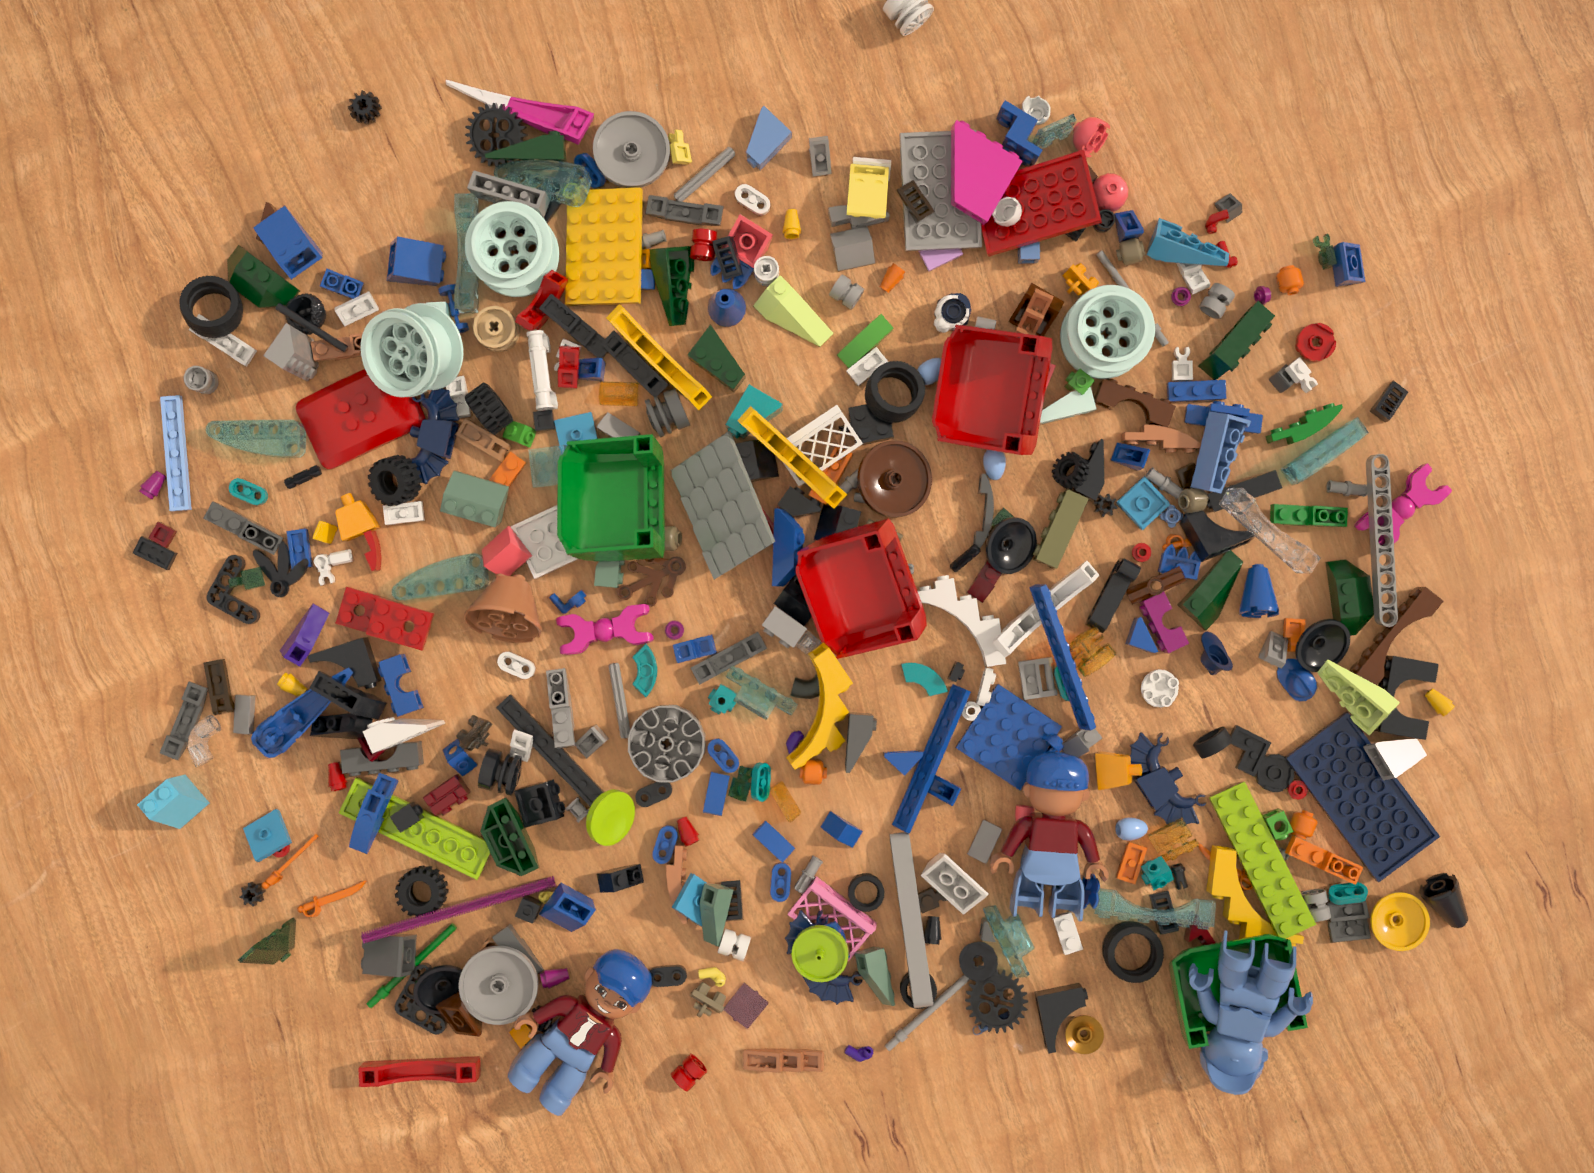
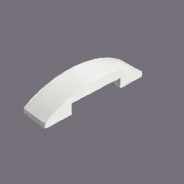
M200 314L197 316L200 320L210 321ZM189 328L191 332L246 367L257 352V350L233 334H228L221 338H208L198 335Z

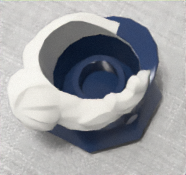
M951 293L938 300L934 311L936 317L934 325L937 331L946 333L949 330L954 331L956 324H968L972 309L967 296L961 293Z

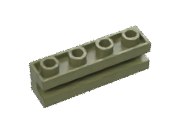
M1069 489L1065 490L1064 493L1060 492L1056 501L1059 504L1056 510H1052L1048 518L1051 522L1048 528L1045 527L1040 536L1043 538L1040 545H1036V549L1033 552V555H1035L1034 561L1046 564L1052 569L1058 568L1088 502V498Z

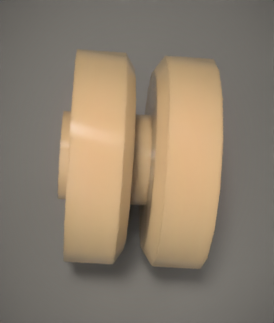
M490 306L481 310L475 317L473 324L474 335L478 341L490 351L499 353L508 351L515 346L519 340L520 328L519 324L515 322V317L509 311L499 306Z

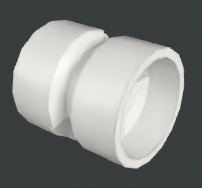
M763 256L754 264L756 281L762 286H769L779 277L778 262L774 258Z
M725 928L718 953L725 956L732 954L734 959L744 961L751 937L744 934L737 936L735 931Z

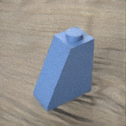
M765 106L761 108L746 151L747 162L753 168L757 167L759 170L792 138V132Z

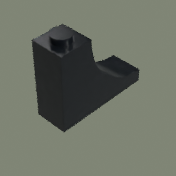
M1204 511L1185 513L1184 518L1179 522L1201 562L1248 544L1257 536L1253 529L1233 531L1223 528L1213 522Z
M368 637L356 639L308 655L310 663L328 661L336 663L345 669L350 668L353 671L352 676L358 688L365 687L367 690L376 687V683L382 681Z
M318 671L310 686L311 690L353 715L378 720L387 702L377 696L349 686L321 671Z
M1080 983L1034 992L1045 1049L1048 1054L1056 1052V1035L1064 1019L1075 1010L1086 1007L1085 1000H1088L1086 988H1083Z

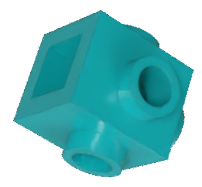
M721 683L717 690L713 689L708 696V699H710L708 704L711 705L710 709L719 715L721 712L723 714L726 711L731 712L736 704L733 700L737 693ZM723 697L725 699V703H720L719 698Z
M1162 856L1149 860L1141 866L1143 872L1141 878L1146 886H1151L1153 891L1163 888L1167 883L1174 880L1171 869Z

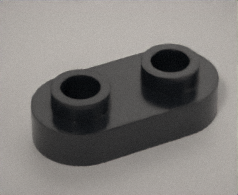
M654 782L637 791L635 800L641 807H648L665 800L672 794V784L670 782ZM665 787L666 792L660 793L659 788ZM643 794L648 796L647 801L642 800L641 796Z
M682 965L656 966L650 970L652 986L654 987L679 986L687 978V971ZM679 973L681 977L675 979L673 975ZM660 975L661 980H656L654 976Z

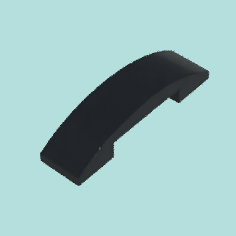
M614 330L601 343L609 354L653 397L658 396L668 386Z

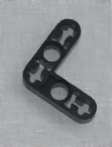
M231 555L225 560L206 596L207 601L212 606L243 623L255 624L260 619L259 610L230 594L246 565L242 556ZM238 559L237 563L239 566L233 568L234 564L232 561ZM224 575H228L231 578V582L227 586L222 584V577ZM219 586L220 588L226 589V591H220L221 589H218L217 587ZM219 593L220 600L214 601L215 597L213 595ZM232 601H236L238 604V609L234 612L229 609V604ZM243 610L245 612H252L254 618L248 620L249 616L241 612Z
M425 962L415 968L414 974L410 976L394 1007L398 1015L432 1034L439 1035L447 1028V1021L441 1014H432L421 1009L415 1002L414 994L409 991V985L415 984L421 974L419 970L425 968L427 971L432 968L429 963ZM407 997L410 998L407 1003L408 1008L402 1010L401 1004L406 1001ZM417 1011H424L426 1014V1019H417ZM430 1016H432L433 1018L431 1019V1021L433 1022L426 1024V1022L430 1019ZM437 1021H440V1022H441V1023H440V1026H441V1027H439L438 1029H436V1028H435V1025H436L435 1023H436Z

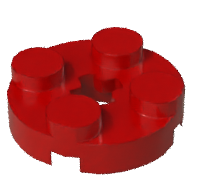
M1323 323L1310 324L1298 333L1295 349L1304 359L1311 362H1320L1331 356L1336 348L1334 332ZM1318 338L1320 346L1314 347L1312 340Z

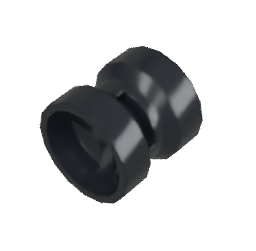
M1107 209L1100 211L1102 224L1093 225L1094 230L1099 233L1107 232L1115 222V215Z

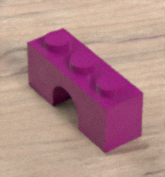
M1164 591L1160 595H1154L1139 602L1141 605L1139 606L1140 612L1144 617H1147L1149 621L1147 624L1152 634H1155L1157 638L1156 645L1160 651L1169 654L1189 644L1181 626L1167 629L1162 623L1164 613L1172 609Z

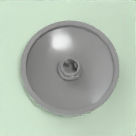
M625 111L609 117L600 125L593 141V155L596 166L607 180L624 188H641L656 181L665 171L670 157V144L665 130L654 118L641 112Z
M491 946L478 951L468 960L459 979L460 998L468 1012L476 1019L493 1025L512 1023L519 1016L525 1015L533 1005L538 992V976L534 965L522 952L508 946Z

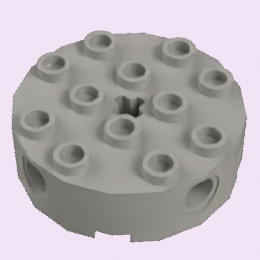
M659 705L645 711L633 723L628 735V753L634 766L643 776L656 782H675L687 777L699 766L705 753L706 735L701 722L691 711L678 705ZM667 738L669 739V742L672 743V745H669L668 748H666L665 744L662 743V741H665Z

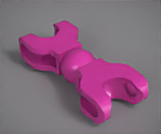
M1428 463L1420 465L1407 476L1405 491L1401 494L1402 496H1398L1392 501L1394 543L1399 539L1400 526L1405 522L1404 520L1413 516L1415 509L1421 508L1423 505L1439 504L1452 492L1448 485L1439 486L1433 491L1427 488L1426 478L1432 472V468ZM1368 512L1355 523L1354 527L1357 530L1363 531L1369 528ZM1382 516L1378 517L1377 523L1379 526H1382L1384 524V518ZM1383 535L1378 539V543L1381 546L1385 543Z
M649 605L627 606L618 617L612 618V620L601 618L596 622L585 621L576 614L557 617L556 624L559 627H571L575 632L572 642L560 646V654H581L592 642H597L598 640L607 642L614 637L624 638L633 645L651 643L654 641L651 633L637 632L634 627L638 617L649 613Z

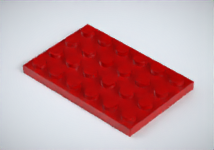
M1084 149L1017 170L1002 198L1011 197L1018 200L1022 209L1019 221L1009 227L1001 226L995 222L993 215H991L987 223L981 224L987 255L990 257L1102 223Z

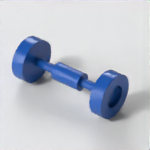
M449 284L438 289L440 296H448L450 303L448 305L451 316L455 319V325L459 333L468 331V323H459L458 308L452 298V294L458 292L457 285Z

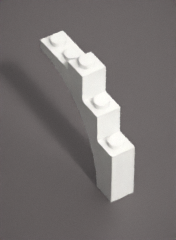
M1087 560L1055 583L1050 589L1051 599L1057 610L1092 584L1099 576ZM1035 602L1009 622L1002 630L1003 632L992 642L1004 658L1010 655L1025 638L1042 624Z
M949 575L937 577L938 581H933L934 589H931V586L919 587L920 591H918L921 603L930 604L945 610L967 627L981 650L986 667L1006 664V659L997 651L992 643L1001 634L999 618H994V615L982 616L983 620L980 621L977 598L972 599L971 595L961 596L960 601H957L954 578L949 579Z

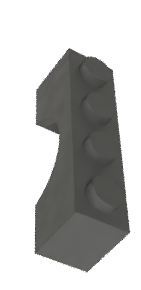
M422 741L398 744L395 753L389 759H376L373 762L369 761L362 747L340 750L342 774L349 773V776L361 775L362 771H368V774L380 773L381 769H387V772L399 771L400 767H406V770L418 769L419 765L424 764Z

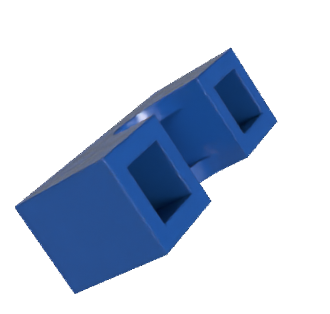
M399 654L378 662L379 674L382 678L384 677L386 683L384 685L386 694L390 695L392 700L391 709L393 713L397 714L398 717L424 708L418 690L405 692L400 687L401 677L411 672L406 655Z

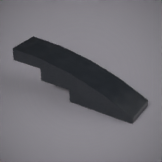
M550 294L539 309L594 356L603 359L608 353L601 345L605 339L565 304Z

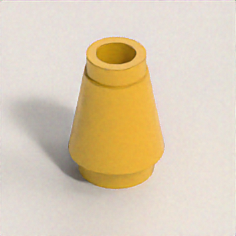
M795 209L786 210L782 230L786 239H797L801 233L799 218Z
M286 672L277 683L280 690L298 697L308 689L291 673L288 674Z
M1434 688L1424 695L1436 713L1441 714L1443 717L1455 707L1452 704L1453 701Z

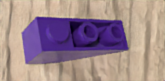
M312 603L280 649L283 658L301 666L311 652L329 616V612Z

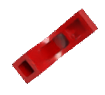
M554 270L544 275L535 298L525 310L517 315L515 322L524 329L530 331L534 329L539 330L549 319L539 309L550 294L560 300L568 278Z

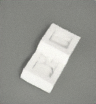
M1176 263L1192 295L1210 287V282L1201 269L1202 264Z
M459 376L446 386V390H450L451 399L457 403L456 412L458 417H471V409L465 401V395L468 394L465 377Z
M514 729L510 743V753L513 757L519 755L522 756V761L528 762L532 750L533 736Z

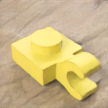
M674 130L675 134H668V139L671 142L673 164L688 165L692 162L689 145L683 141L682 130Z

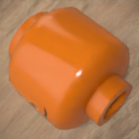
M1294 265L1281 268L1276 275L1279 291L1287 293L1288 296L1299 293V289L1304 285L1301 270Z
M809 759L804 766L800 767L799 779H802L804 784L820 785L822 780L827 778V767H824L822 760Z
M1303 809L1301 813L1294 812L1290 821L1293 830L1291 834L1305 840L1307 837H1312L1318 823L1315 818H1312L1314 814Z

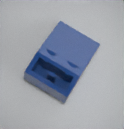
M285 205L253 227L276 262L291 280L323 258V252Z

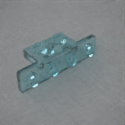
M731 666L726 675L728 679L742 686L734 701L765 720L768 719L774 707L792 715L798 706L791 698L783 696L774 688L761 683L759 679L744 673L740 668Z
M986 906L983 908L986 920L994 931V936L998 940L1002 952L1011 966L1012 973L1017 978L1029 976L1030 974L1022 957L1035 949L1019 915L1017 914L1016 917L1012 915L1003 921L997 906Z

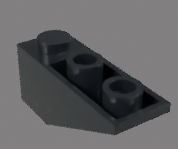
M1103 439L1098 440L1097 443L1093 442L1089 449L1091 455L1089 459H1085L1090 469H1087L1089 475H1085L1087 480L1083 479L1082 482L1084 484H1077L1078 488H1073L1072 490L1088 498L1091 502L1096 501L1105 484Z
M351 713L321 716L312 723L310 736L345 739L365 738L363 731L368 729L367 725L371 724L373 719Z

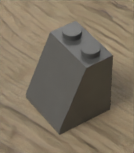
M395 934L365 944L362 941V948L364 949V957L361 960L362 974L404 977L414 974L417 935Z

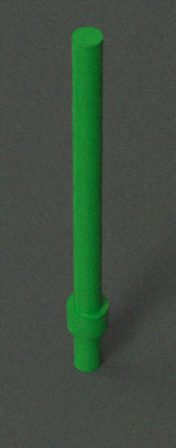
M451 923L415 957V968L457 929L455 924ZM406 976L394 977L385 986L382 985L376 991L377 993L366 1003L367 1006L373 1008L381 999H385L390 994V991Z

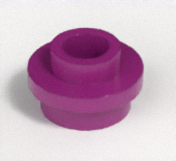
M1258 286L1254 292V300L1265 305L1271 300L1270 289Z
M1178 287L1171 294V300L1177 306H1185L1191 299V294L1185 287ZM1178 294L1183 295V300L1178 299Z
M670 621L665 627V634L668 638L677 640L683 636L684 627L679 621ZM674 626L678 628V632L676 634H673L671 632V629Z

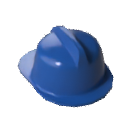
M1287 659L1282 669L1278 667L1277 678L1294 700L1307 701L1314 696L1317 690L1315 677L1310 671L1303 668L1297 659Z

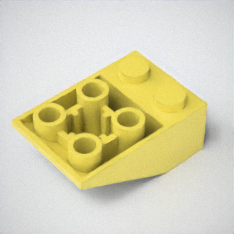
M850 165L847 215L871 217L874 219L886 217L889 167Z

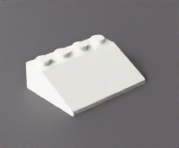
M392 717L367 725L368 729L363 731V734L371 752L375 753L397 746L445 724V721L407 718L395 720Z

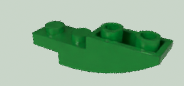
M1334 403L1323 406L1321 411L1317 412L1315 408L1304 412L1305 416L1300 417L1299 422L1290 424L1289 429L1283 430L1280 427L1271 430V434L1265 436L1267 443L1286 438L1287 444L1290 445L1314 435L1339 414L1343 408L1342 404L1335 406Z
M1270 504V524L1347 527L1348 508Z

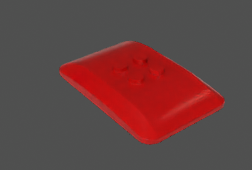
M365 369L301 399L296 404V412L321 465L326 469H335L410 433L412 426L421 427L422 421L426 420L419 402H415L412 397H396L382 391L370 379Z

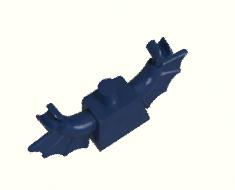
M442 388L431 390L428 398H425L424 393L421 394V399L419 400L412 397L415 402H422V405L428 411V420L424 419L421 427L412 426L410 430V436L418 438L417 446L421 448L417 456L411 458L412 464L416 463L418 466L416 469L420 470L421 474L419 477L422 478V483L428 484L431 478L440 476L443 467L449 464L447 460L441 457L451 459L456 439L455 434L459 427L458 423L452 422L460 419L456 412L457 403L451 399L450 390Z
M1140 732L1137 741L1130 745L1131 764L1142 765V775L1132 776L1150 807L1156 810L1154 815L1163 818L1166 824L1177 823L1181 827L1190 823L1199 824L1193 805L1205 806L1207 802L1200 803L1198 798L1205 797L1206 795L1200 793L1196 798L1182 797L1178 793L1179 788L1175 781L1183 777V774L1178 767L1168 772L1165 767L1160 766L1158 761L1161 747L1168 745L1169 738L1167 737L1165 741L1161 742L1160 738L1163 736V733H1159L1157 735V744L1153 745Z
M799 910L797 918L789 922L790 931L785 937L788 943L786 953H792L793 943L800 932L811 926L827 924L828 915L825 919H821L820 917L823 913L821 910L817 913L816 923H812L804 912ZM855 971L852 976L839 975L837 978L827 982H815L803 977L810 993L819 996L821 1001L830 1000L836 1003V1005L843 1001L853 1002L854 999L848 984L852 982V984L858 986L863 981L855 979L856 976H861L858 971Z

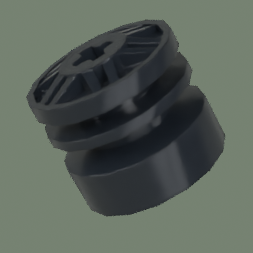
M489 748L480 768L478 788L492 791L496 783H498V793H503L505 789L506 795L511 796L521 776L522 756L516 755L513 759V755L509 753L505 760L502 761V751Z

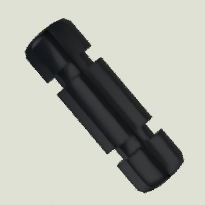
M314 465L310 467V470L306 469L293 475V478H286L284 480L285 486L288 489L296 487V484L300 485L313 479V477L320 476L322 471L319 466Z
M973 544L950 564V568L953 572H958L981 552V549L977 544Z

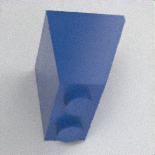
M397 236L390 244L387 281L437 286L443 281L444 270H441L442 263L446 259V251H443L444 245Z

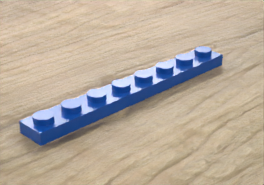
M1035 584L1029 588L1079 729L1091 731L1096 728L1095 718L1090 710L1088 698L1084 693L1082 681L1078 676L1076 663L1072 659L1070 646L1063 633V627L1059 622L1057 609L1053 605L1051 592L1046 584Z
M952 684L924 749L923 757L917 765L892 823L893 826L906 833H910L971 693Z

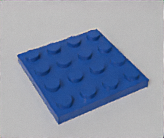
M997 684L991 692L990 702L982 706L981 711L975 720L972 721L955 748L1015 788L1021 790L1026 782V771L1030 761L1035 756L1044 754L1050 746L1044 739L1049 734L1052 736L1054 734L1057 735L1062 726Z

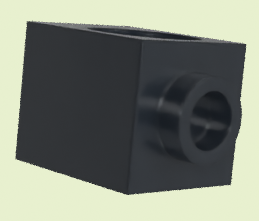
M411 802L391 815L390 818L401 833L423 819L424 812L419 804Z
M525 895L520 902L515 917L533 924L539 915L543 903L539 899Z

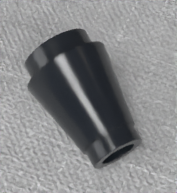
M928 916L924 931L925 943L940 944V940H942L940 917Z

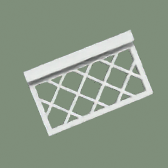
M838 405L787 438L795 447L799 446L800 451L803 442H814L812 453L801 452L811 455V461L813 456L824 458L823 466L819 468L822 471L863 444ZM839 418H842L845 423L843 432L833 430L834 422ZM847 427L851 433L846 432ZM821 430L830 431L828 442L817 441L818 432ZM832 432L843 434L841 445L830 443ZM845 435L853 436L857 443L852 447L843 446ZM816 443L827 445L825 456L814 454ZM829 445L840 447L837 457L827 456ZM784 463L798 486L804 484L805 482L803 480L800 481L796 473Z

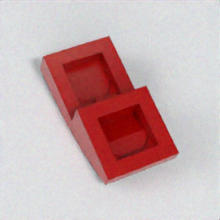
M559 347L558 387H578L580 347Z
M369 530L363 534L371 551L364 553L371 571L378 572L381 570V547L376 531Z

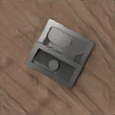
M1366 900L1360 903L1337 905L1332 902L1326 903L1331 913V918L1327 920L1331 943L1371 939L1367 920L1370 917Z

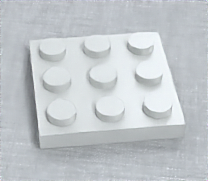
M557 505L511 526L532 555L526 562L534 579L578 560V558L566 554L557 536Z

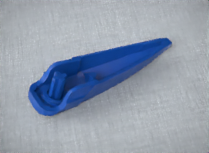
M347 668L332 677L346 683L353 674V671ZM309 689L259 724L252 734V744L268 758H274L284 753L311 726L331 701Z

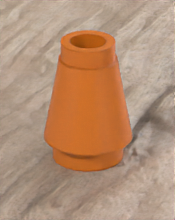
M893 263L891 267H888L879 287L889 293L904 278L905 271Z

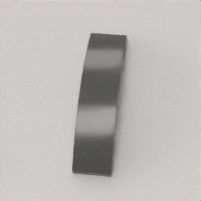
M649 195L646 215L687 224L721 226L724 206L669 200L667 197Z
M986 474L980 475L978 494L985 495L982 531H975L973 544H977L979 548H981L989 534L994 513L993 492Z
M756 632L691 667V670L700 685L764 651L767 647L759 632Z
M191 681L188 682L182 696L184 701L170 735H167L160 754L175 760L180 759L199 722L208 688Z

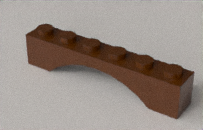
M1427 587L1414 588L1410 592V598L1406 603L1404 602L1398 607V620L1396 624L1386 627L1382 633H1378L1373 639L1374 643L1372 646L1363 651L1361 660L1353 664L1349 671L1378 685L1384 677L1386 655L1395 637L1411 623L1432 616L1443 603V600Z

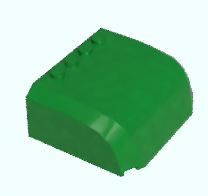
M654 435L567 441V447L563 455H560L558 459L557 536L566 554L587 561L663 558L665 552L664 456L662 446Z
M1271 934L1227 941L1226 949L1248 954L1251 940H1255L1252 966L1259 968L1265 943H1268V959L1289 963L1292 952L1291 940ZM1222 942L1185 949L1169 963L1181 1034L1189 1049L1209 1046L1206 1032L1211 1031L1216 1026L1207 1021L1202 1014L1197 991L1190 985L1189 969L1192 963L1198 968L1197 972L1203 975L1208 974L1209 968L1214 969L1213 981L1210 987L1215 999L1219 1003L1221 981L1218 975V962ZM1296 968L1285 993L1280 996L1274 1013L1288 1003L1289 987L1294 988L1295 997H1302ZM1297 1015L1286 1027L1287 1031L1308 1028L1306 1015Z

